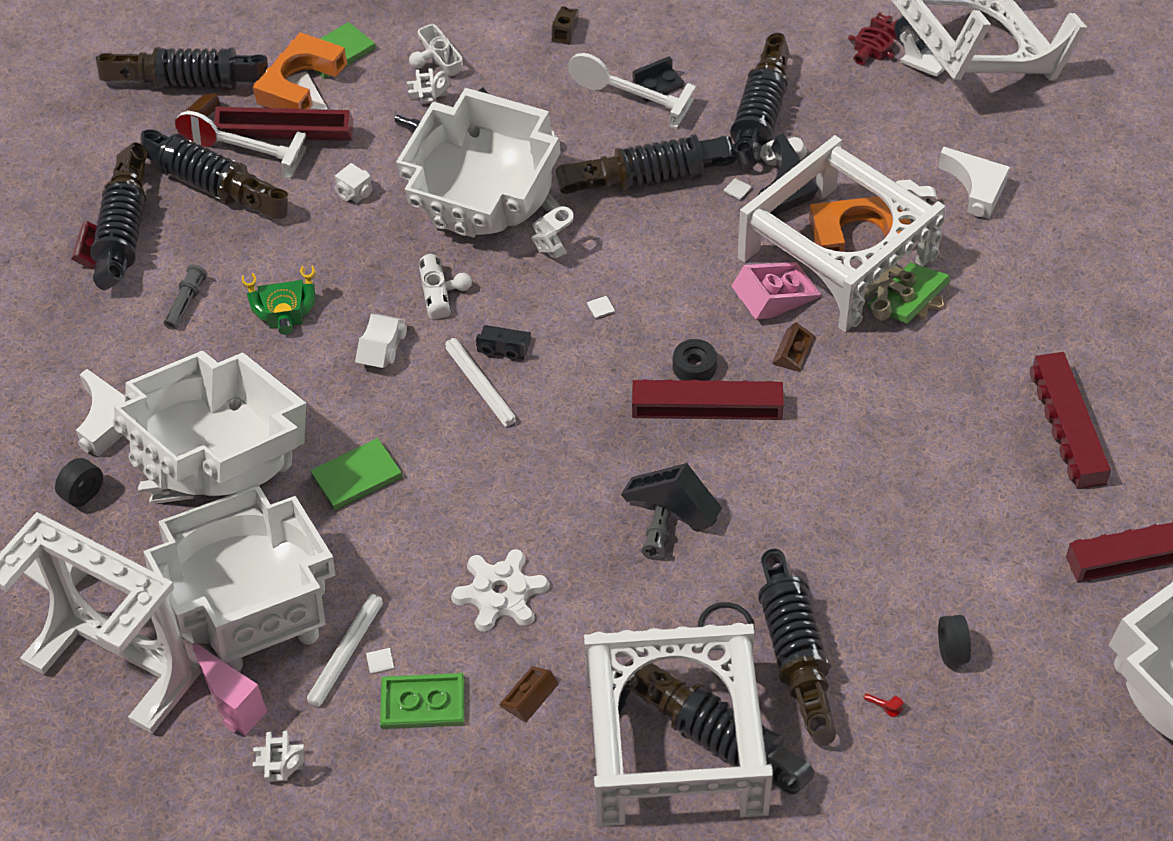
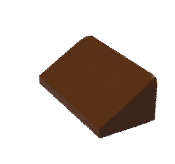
M216 93L203 94L184 112L193 111L208 117L215 111L216 107L220 106L219 96Z
M795 322L786 330L772 364L800 372L815 335Z
M532 666L499 705L527 723L559 683L551 670Z

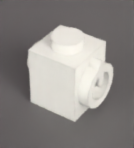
M352 163L335 175L336 192L345 201L352 200L357 204L363 198H367L373 191L370 174Z

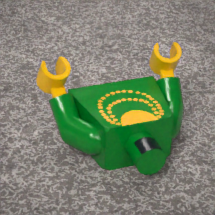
M304 265L301 267L300 273L305 278L304 284L303 280L257 286L258 290H255L254 287L256 285L254 273L251 272L252 283H246L242 275V284L248 289L246 294L251 311L261 321H267L270 329L278 328L279 333L282 335L292 333L293 325L302 324L304 316L308 315L315 304V283H312V279L316 276V270L313 266L310 275H305Z

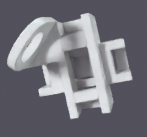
M432 68L429 69V73L423 74L416 70L417 80L407 82L410 100L419 99L420 104L436 102L437 97L447 96L449 80L448 74L444 71L438 72L433 79Z
M564 206L555 208L532 224L536 234L531 236V239L539 252H548L551 258H558L567 253L556 233L572 223L574 216L570 208ZM560 212H565L569 215L565 221H558L555 217Z
M283 731V737L272 738L271 732H266V747H253V752L256 755V762H253V768L256 772H265L266 782L288 781V777L295 770H303V763L305 762L303 744L289 745L288 731ZM282 745V748H272V746ZM281 771V774L271 775V772Z

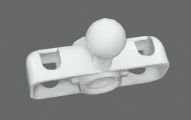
M434 24L420 28L418 30V38L426 50L422 53L418 51L413 52L409 57L410 65L413 68L419 69L425 65L427 59L432 58V62L439 65L448 76L459 74L463 68L462 56L439 28Z
M435 254L424 255L419 261V269L428 317L430 319L446 318L450 315L447 291L453 289L466 291L471 287L472 279L467 273H459L454 277V280L445 282L440 258ZM428 299H430L432 302V304H430L429 306Z

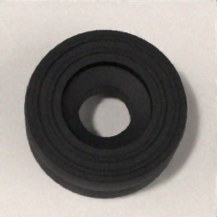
M689 339L681 342L673 352V371L678 379L685 381H709L714 376L717 369V353L710 343L700 339ZM696 358L699 359L701 363L698 365H691L688 361L690 359Z
M76 458L65 465L58 474L55 482V492L71 506H83L99 492L103 483V472L89 460Z
M965 616L940 617L938 641L944 664L949 666L969 663L971 639Z

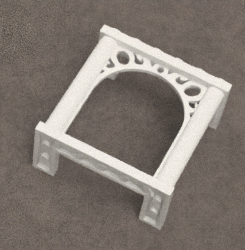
M892 0L954 80H961L964 73L1044 74L1049 81H1054L1058 78L1087 29V26L1075 13H1069L1050 44L1014 0ZM926 5L968 6L983 11L999 20L1018 42L1019 50L1012 55L1005 56L975 55L991 26L980 11L972 10L955 42Z
M834 135L740 209L738 258L745 263L760 251L762 235L808 266L824 281L833 294L840 310L838 328L846 333L851 327H857L862 321L866 287L872 282L878 281L882 273L888 268H893L901 257L908 255L913 250L914 246L918 244L915 262L921 266H924L929 261L933 262L938 257L946 206L939 201L933 206L926 203L842 149V139ZM840 171L879 196L887 204L892 214L893 225L887 237L869 249L857 252H838L815 244L770 214V212L816 175L818 191L815 196L823 200L837 189L838 173ZM909 218L913 219L914 222L906 225L900 223L899 220ZM838 259H843L844 265ZM858 259L862 265L854 269L851 267L850 261Z
M36 512L0 552L1 590L7 592L36 559L50 594L49 613L44 629L20 657L22 663L44 675L75 637L80 635L159 677V679L128 718L134 725L153 734L202 672L198 664L189 660L168 598L169 594L174 590L173 582ZM65 562L128 594L110 618L94 610L81 597L75 588ZM150 618H152L157 633V640L154 641L138 633Z
M735 623L727 626L706 625L696 628L678 627L665 630L653 628L647 631L633 632L624 630L618 633L595 632L584 635L587 687H591L597 776H594L597 827L625 825V799L740 791V817L769 815L773 775L771 765L766 763L753 661V624ZM723 650V657L720 660L712 661L708 658L710 651ZM630 656L634 663L626 667L616 661V657ZM664 659L694 661L715 672L727 686L732 698L740 767L623 774L618 703L621 691L629 678L642 667ZM616 672L623 674L620 678H614Z

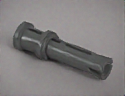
M190 264L187 267V275L184 280L180 281V291L163 322L166 328L178 329L192 298L199 294V286L208 275L207 271L201 266Z
M658 505L655 508L652 524L646 529V543L642 546V554L652 560H659L665 556L664 544L669 538L667 526L671 511L665 509L663 516H661L662 507Z

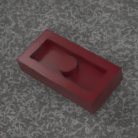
M85 220L81 226L71 260L93 269L96 263L91 258L90 249L94 241L97 225Z

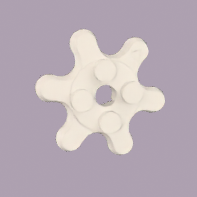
M511 550L506 560L500 561L496 565L488 564L479 555L472 556L468 560L467 569L475 577L473 583L467 586H459L451 594V600L456 605L473 604L478 607L479 615L475 620V627L481 632L492 630L496 620L502 616L512 617L520 626H529L534 622L535 616L533 611L527 607V600L532 595L546 593L550 588V583L543 575L526 576L522 574L521 569L526 559L520 550ZM495 585L507 586V590L503 593L493 591Z

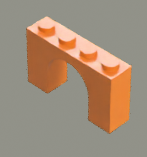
M300 32L283 53L278 56L277 60L267 68L264 75L255 82L253 92L256 103L268 108L310 109L313 106L310 89L291 83L286 79L291 74L306 69L316 70L337 77L347 65L345 48Z
M879 196L810 204L809 223L815 244L829 250L844 252L845 240L841 228L847 223L853 221L873 223L882 230L885 238L893 225L891 211ZM909 218L899 220L902 224H911Z

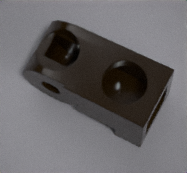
M561 6L552 24L551 42L571 44L572 35L579 19V9Z

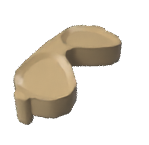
M943 296L934 297L916 316L925 318L928 308L943 309Z

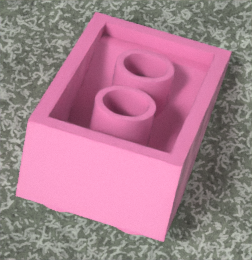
M797 262L744 265L732 284V288L756 320L774 318L821 297V293Z
M195 643L192 646L193 651L218 706L217 709L224 719L222 721L223 724L232 732L237 730L246 735L267 713L258 684Z

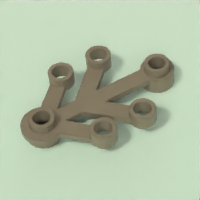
M897 263L893 268H888L882 273L878 281L866 287L863 307L867 304L866 298L878 290L877 300L871 304L872 315L879 321L887 320L892 312L890 301L888 300V288L900 294L902 302H912L915 299L914 289L912 288L916 284L915 274L897 267ZM889 274L900 278L902 284L889 278Z

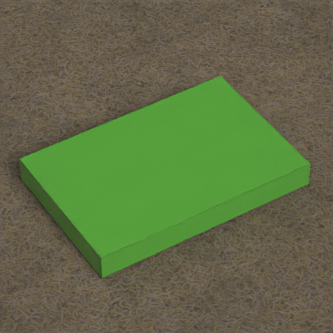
M349 22L320 38L321 40L344 47L347 65L376 49L375 43ZM314 70L324 79L330 76L328 74Z
M910 262L903 270L915 274L916 284L912 286L915 299L908 303L902 302L900 294L888 288V300L892 310L890 317L908 323L950 282L948 274ZM896 276L893 278V280L902 284L900 278ZM878 294L867 303L869 310H871L872 302L877 300Z
M378 438L310 470L311 476L334 511L402 478V472Z
M464 673L381 677V729L464 725Z

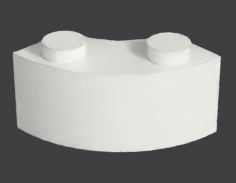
M371 314L364 335L359 338L355 362L381 368L386 367L389 363L393 364L400 340L406 336L407 326L404 325L405 319Z

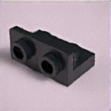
M670 56L633 71L634 84L663 95L684 87L683 79L673 69V59ZM642 97L645 102L651 101Z
M484 325L481 334H477L476 337L477 352L488 356L497 355L509 359L525 360L531 341V332Z

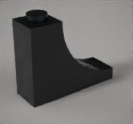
M784 133L777 135L771 146L777 162L776 178L767 187L760 190L758 195L801 162ZM813 179L772 210L770 214L776 216L812 200L818 191V187Z
M688 463L631 477L621 493L626 502H649L673 512L684 520L692 530L713 526L722 510L720 504Z

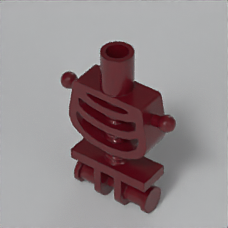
M878 12L876 17L871 19L870 27L862 28L856 37L854 35L848 36L849 41H855L854 50L858 51L853 57L856 64L863 66L870 57L882 61L887 56L889 59L895 57L892 51L894 40L898 41L894 32V26L898 19L893 22V16H885Z

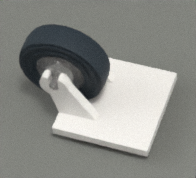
M901 16L894 26L896 38L905 48L906 53L901 58V63L937 77L945 68L907 19Z

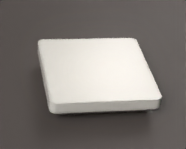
M734 178L724 189V192L741 200L751 190L752 186Z
M607 296L587 302L595 319L615 312Z
M390 648L366 653L370 674L394 669Z

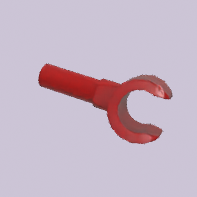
M868 693L864 695V700L879 705L890 717H896L904 710L901 707L903 700L898 696H893L889 701H886Z

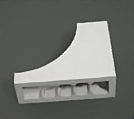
M943 147L938 168L954 175L965 186L969 195L967 212L989 219L1007 183L1010 167Z
M86 369L80 374L84 389L92 396V406L87 418L76 429L81 449L86 453L92 452L99 457L123 436L114 428L113 419L114 407L124 403L125 399L122 393Z

